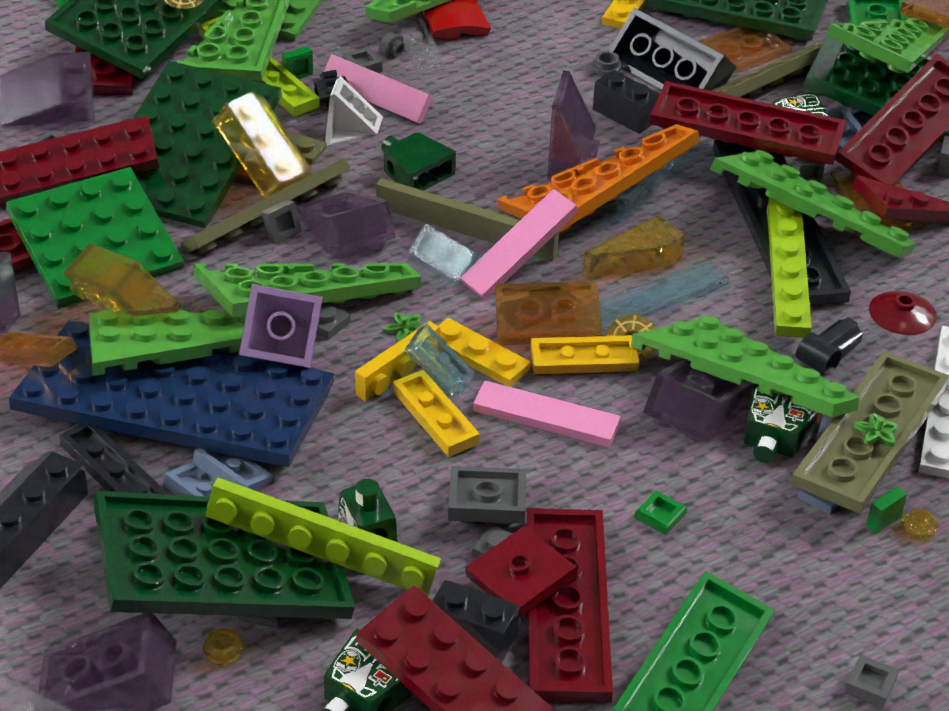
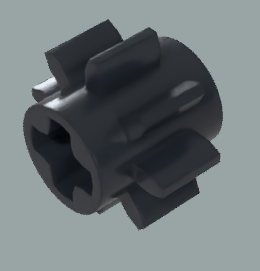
M336 70L322 72L319 75L320 80L314 81V92L319 97V103L326 102L327 107H329L330 95L336 79L339 78L337 77ZM341 76L347 82L346 77Z

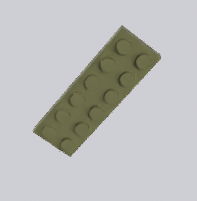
M883 351L853 392V394L860 397L858 410L834 417L793 473L791 485L861 514L948 387L949 375ZM875 413L878 417H883L884 421L888 420L898 424L897 430L894 433V447L884 446L878 440L870 445H866L864 439L867 432L854 428V422L862 421L869 423L870 415Z

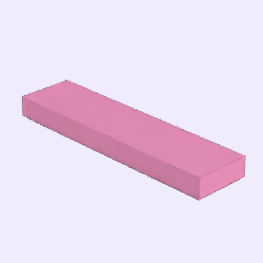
M331 54L324 72L336 70L337 77L345 76L348 84L367 102L419 124L423 121L433 96L333 54Z
M553 189L460 277L462 283L484 300L489 298L579 212L576 204Z
M484 381L473 402L474 412L609 448L621 421V416L489 381Z

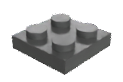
M451 466L448 521H460L462 523L494 522L502 525H511L513 523L525 524L526 469Z

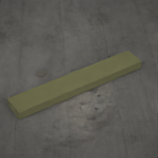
M380 178L376 183L377 208L494 244L520 221ZM559 232L533 256L553 262L557 256Z

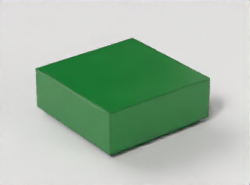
M306 46L282 54V66L297 79L313 75V51Z
M897 486L871 502L866 527L877 534L900 519L907 493Z
M656 490L635 511L634 518L667 535L687 514L688 507Z

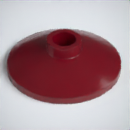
M906 291L883 292L875 296L869 305V313L872 319L882 328L897 334L917 335L924 333L935 325L937 319L934 307L926 299Z

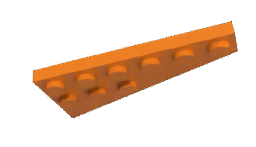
M676 124L642 138V145L626 149L623 146L613 150L614 157L602 162L598 158H594L553 175L551 183L539 186L534 184L522 188L524 194L509 199L507 195L497 198V205L504 212L522 219L547 194L555 189L576 204L579 211L558 232L566 231L573 223L584 216L593 214L598 207L616 199L620 193L629 187L641 183L643 178L654 171L664 168L674 158L686 154L690 148L700 142L699 133L697 130Z

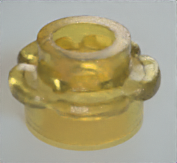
M921 508L912 509L910 513H904L901 517L904 533L909 538L917 541H925L933 537L937 532L936 528L939 526L937 518L929 511Z
M230 628L213 630L209 633L203 645V653L207 655V660L211 664L218 666L223 663L230 665L237 662L241 657L240 651L244 649L243 641Z

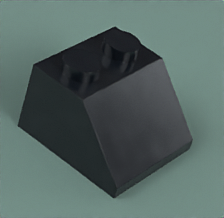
M613 70L595 81L592 110L640 134L652 126L649 124L650 114L660 93L625 76L621 72Z
M444 580L433 602L502 663L518 634L520 605Z

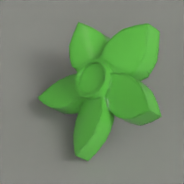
M395 312V323L385 326L383 331L389 334L397 333V340L399 342L420 328L421 315L411 314L405 316Z
M875 413L870 415L869 423L862 421L854 422V428L867 432L864 439L866 445H870L878 440L884 446L894 447V433L897 430L898 424L888 420L884 421L883 417H878Z

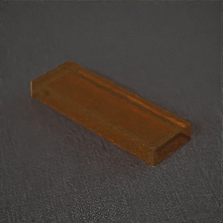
M8 331L0 337V362L52 367L75 351L77 347L73 338Z

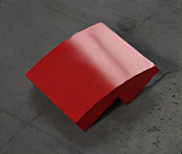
M451 0L420 12L433 37L458 40L461 33L481 37L488 36L491 30L477 0Z

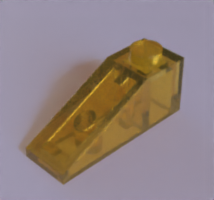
M657 215L585 251L582 275L588 279L657 271L667 265L673 266L683 256L685 234Z

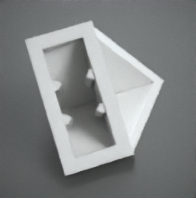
M341 76L336 79L330 95L325 138L327 146L366 135H377L383 116Z

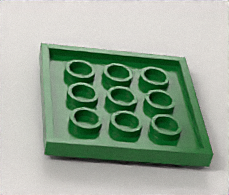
M131 167L6 202V211L57 308L184 267L183 258Z

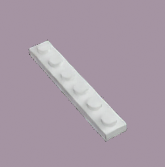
M942 326L934 370L949 375V327ZM949 384L927 416L918 471L948 479Z

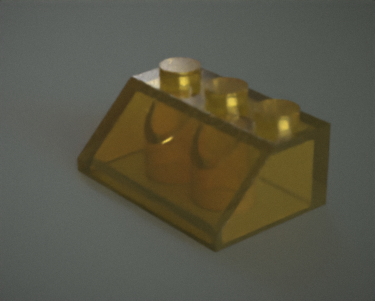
M250 92L232 100L223 107L213 120L264 199L314 173L263 96Z
M90 243L63 273L72 283L69 288L83 300L88 298L99 307L104 305L115 314L119 311L131 316L178 312L182 307L137 261Z

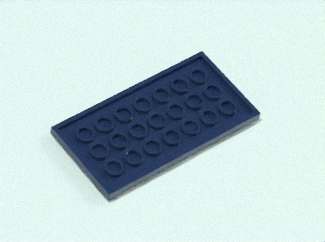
M68 320L11 394L9 405L10 410L77 424L94 425L110 431L290 467L334 383V373L321 371L318 368H306L212 349V356L161 365L151 360L141 361L137 364V369L126 371L122 369V365L106 367L105 374L93 376L89 324L82 321L74 322Z

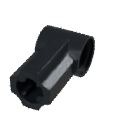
M849 317L844 320L839 319L819 335L814 332L808 333L797 347L796 358L826 376V371L832 367L834 369L837 368L842 356L861 343L863 333L860 331L858 323Z

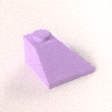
M252 284L239 355L310 368L323 297Z

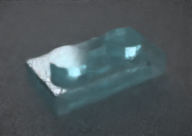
M424 224L409 250V253L462 283L460 277L477 262L480 256L427 224Z
M428 324L417 330L405 348V351L451 398L455 399L460 396L475 374Z

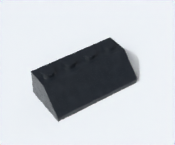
M633 8L608 50L619 56L621 68L661 90L665 82L668 81L711 91L726 84L737 67L723 54L636 8Z
M51 452L27 464L1 490L0 589L88 495L84 464Z

